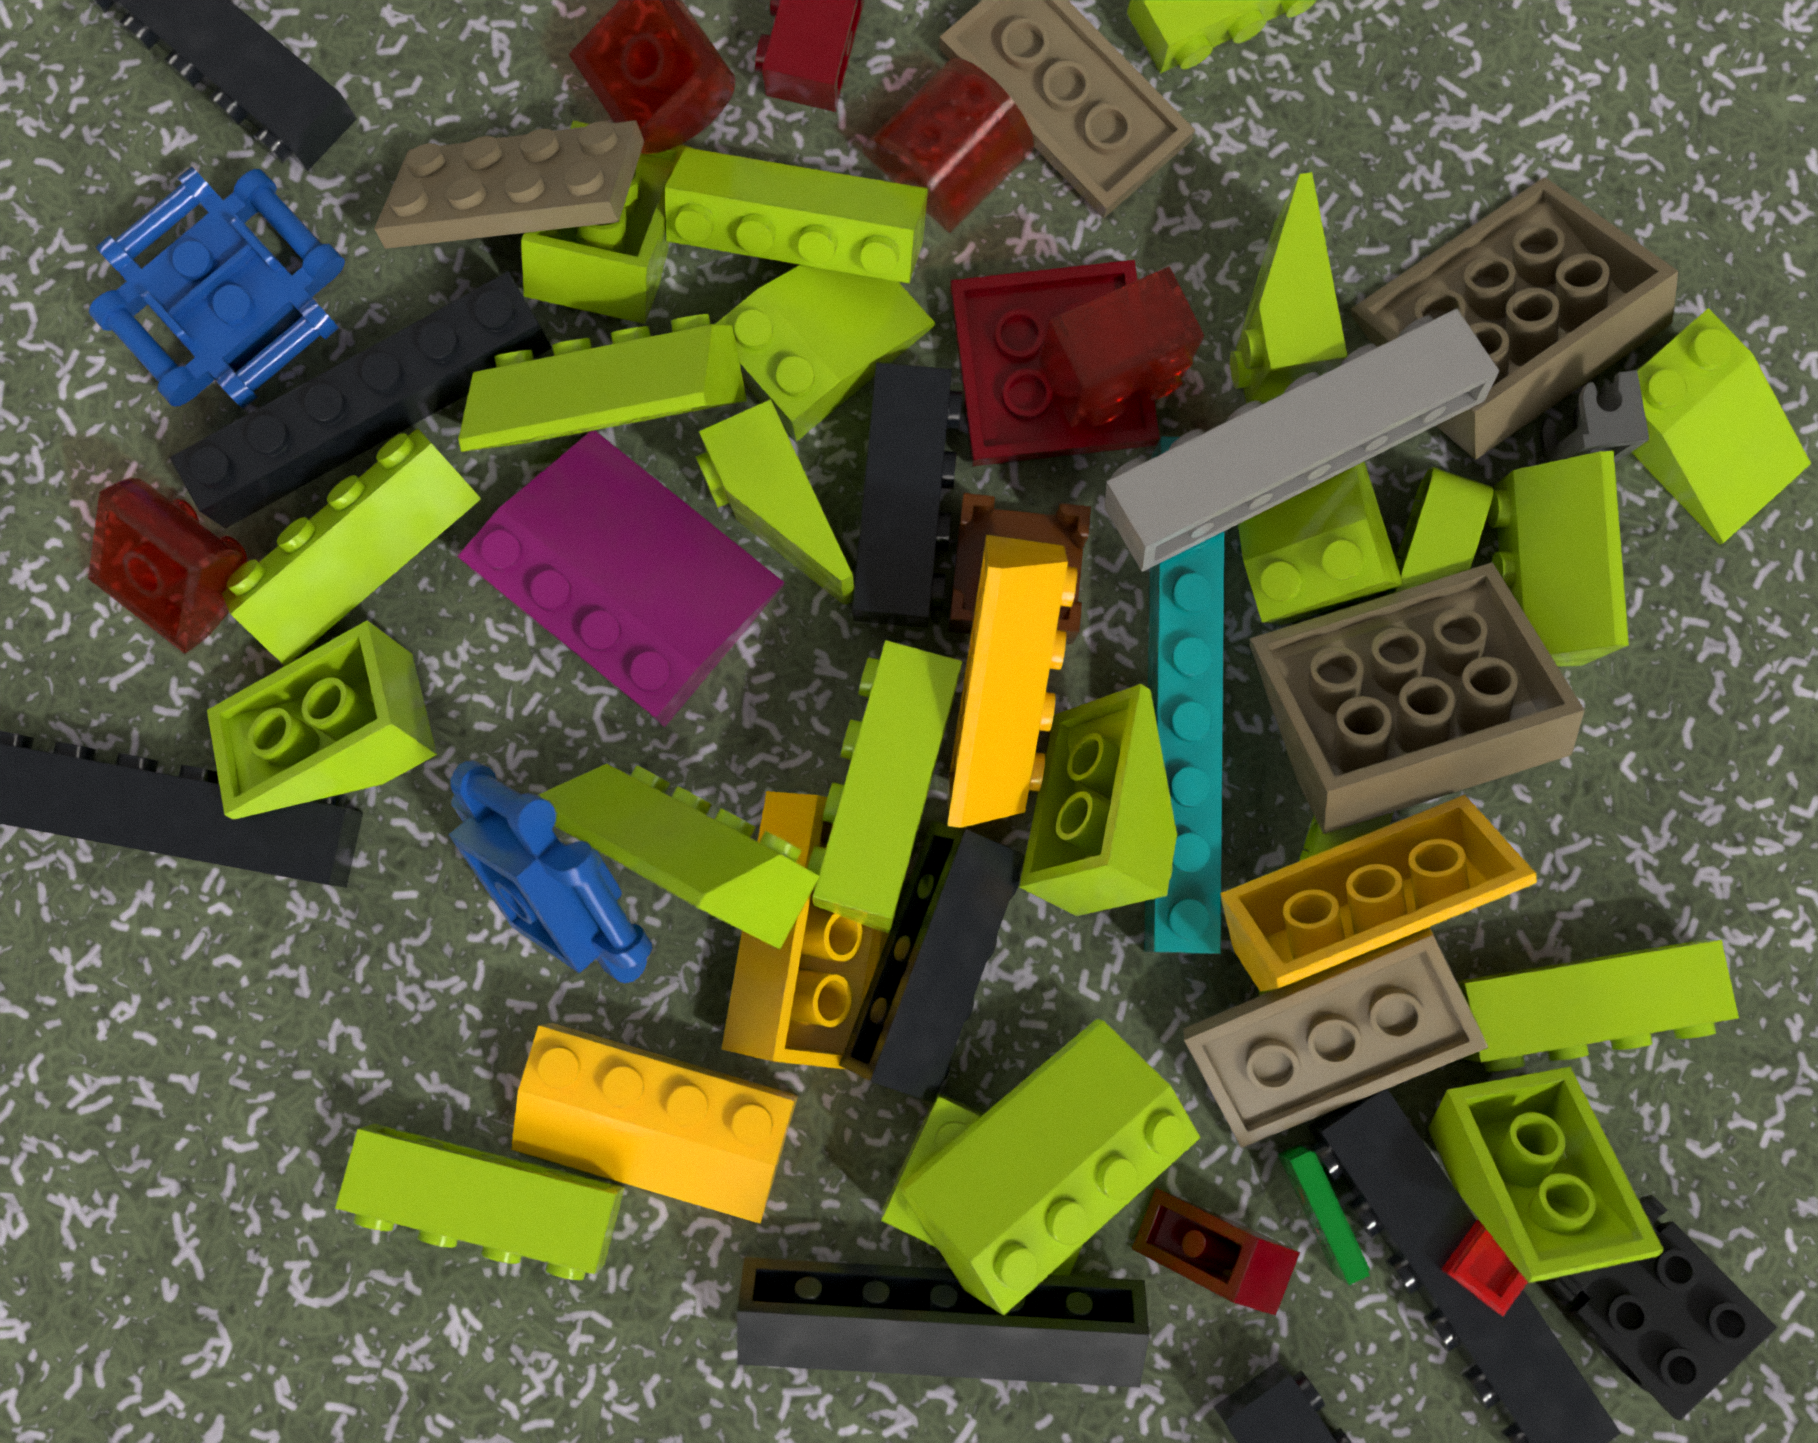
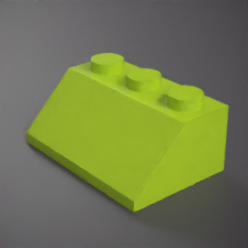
M1599 451L1513 470L1494 485L1495 490H1493V497L1487 515L1490 527L1497 528L1499 552L1494 553L1492 562L1558 667L1582 666L1628 646L1614 451Z

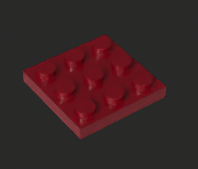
M1135 260L950 281V294L972 467L1157 445L1160 436Z

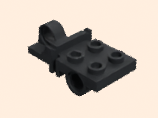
M1653 1195L1643 1196L1639 1199L1651 1226L1655 1223V1220L1667 1211ZM1672 1221L1661 1223L1656 1229L1652 1226L1664 1249L1659 1256L1545 1279L1543 1281L1554 1291L1552 1294L1559 1301H1572L1576 1295L1581 1298L1569 1310L1575 1319H1580L1596 1336L1595 1340L1600 1348L1630 1380L1641 1389L1648 1391L1673 1419L1681 1421L1778 1327Z

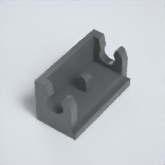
M1637 370L1619 372L1614 376V382L1599 395H1597L1598 392L1592 382L1585 385L1579 395V407H1576L1573 411L1572 427L1575 431L1561 442L1556 438V424L1553 418L1547 417L1540 428L1544 463L1599 451H1614V462L1616 463L1647 442L1649 434Z

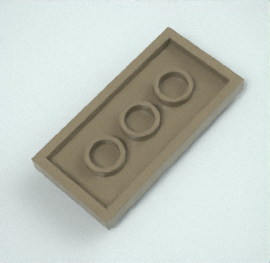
M981 0L939 37V49L1103 219L1189 144L1194 136L1195 129L1068 0Z
M635 120L612 124L607 121H598L586 127L557 131L538 129L526 135L502 138L482 136L470 142L440 146L434 143L423 144L408 150L374 229L383 246L387 249L619 222L644 139Z
M1430 927L1277 988L1183 1029L1184 1041L1241 1148L1488 1048L1482 1031Z

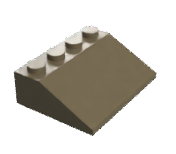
M1543 177L1351 308V316L1372 344H1375L1378 348L1398 338L1405 327L1421 317L1432 316L1433 319H1436L1452 310L1458 309L1498 368L1499 373L1484 402L1436 425V427L1476 460L1673 323L1678 270L1546 177Z
M1493 562L1250 638V648L1295 776L1323 834L1570 756L1573 753L1585 710Z

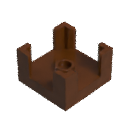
M963 493L948 632L971 634L986 535L1065 546L1068 560L1067 566L1077 568V582L1072 607L1060 606L1056 630L1066 631V644L1073 645L1080 630L1082 602H1079L1078 598L1083 548L1089 535L1091 506L1063 503L1059 504L1055 515L993 509L995 504L994 496Z

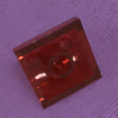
M619 0L568 54L614 123L636 120L644 139L641 150L643 154H654L670 150L703 131L727 106L736 84L734 74L683 0Z
M952 58L864 143L863 154L894 183L928 188L926 212L950 234L1033 152L1034 139L1031 129L1016 103L990 75L965 59Z
M130 478L119 481L99 492L88 579L181 652L187 653L204 641L229 613L222 593L228 589L226 584L231 575L240 566L248 562L246 552L234 538L230 536L219 538L199 523L195 510L186 501L179 498L172 501L143 479Z

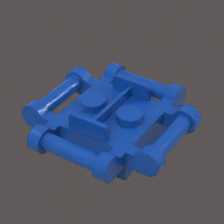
M191 166L178 177L182 184L116 239L109 235L95 246L127 282L117 290H110L98 296L89 307V314L103 330H112L159 382L157 390L171 406H181L189 402L216 380L223 390L242 409H245L258 398L255 391L320 335L326 340L339 329L337 324L312 297L341 272L345 261L332 245L322 244L276 194V184L263 170L254 169L245 173L235 184L234 192L222 200ZM200 203L209 212L145 267L142 268L134 260L135 257ZM257 212L269 222L302 258V267L293 275L284 268L244 224ZM146 305H149L195 358L187 365L179 367L135 319L134 315Z
M471 760L460 764L453 771L450 786L454 794L451 805L463 823L448 835L510 926L578 973L597 959L603 970L619 982L629 983L639 978L646 967L647 957L652 950V942L640 925L631 924L617 902L622 895V891L599 853L585 841H577L568 845L559 841L552 831L556 821V812L554 806L549 801L532 793L520 794L499 782L495 773L480 762Z

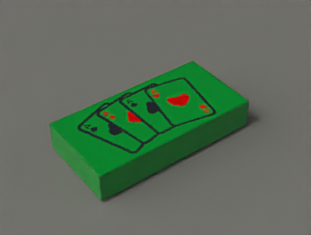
M1296 1145L1277 1154L1334 1276L1347 1285H1352L1370 1276L1369 1271L1371 1270L1315 1152Z

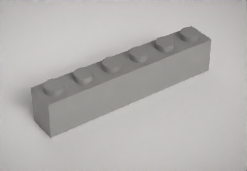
M1458 309L1452 310L1436 319H1433L1432 316L1421 317L1405 327L1398 338L1378 348L1375 344L1362 346L1347 356L1341 366L1321 376L1317 372L1308 373L1291 383L1284 394L1264 404L1260 401H1252L1241 406L1228 417L1226 423L1205 433L1202 429L1190 431L1178 438L1170 446L1169 451L1149 461H1146L1144 458H1137L1122 465L1113 473L1111 479L1106 482L1105 510L1140 570L1143 572L1484 402L1499 370Z

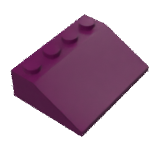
M595 430L587 433L500 506L457 556L479 577L663 727H666L785 584L784 581Z

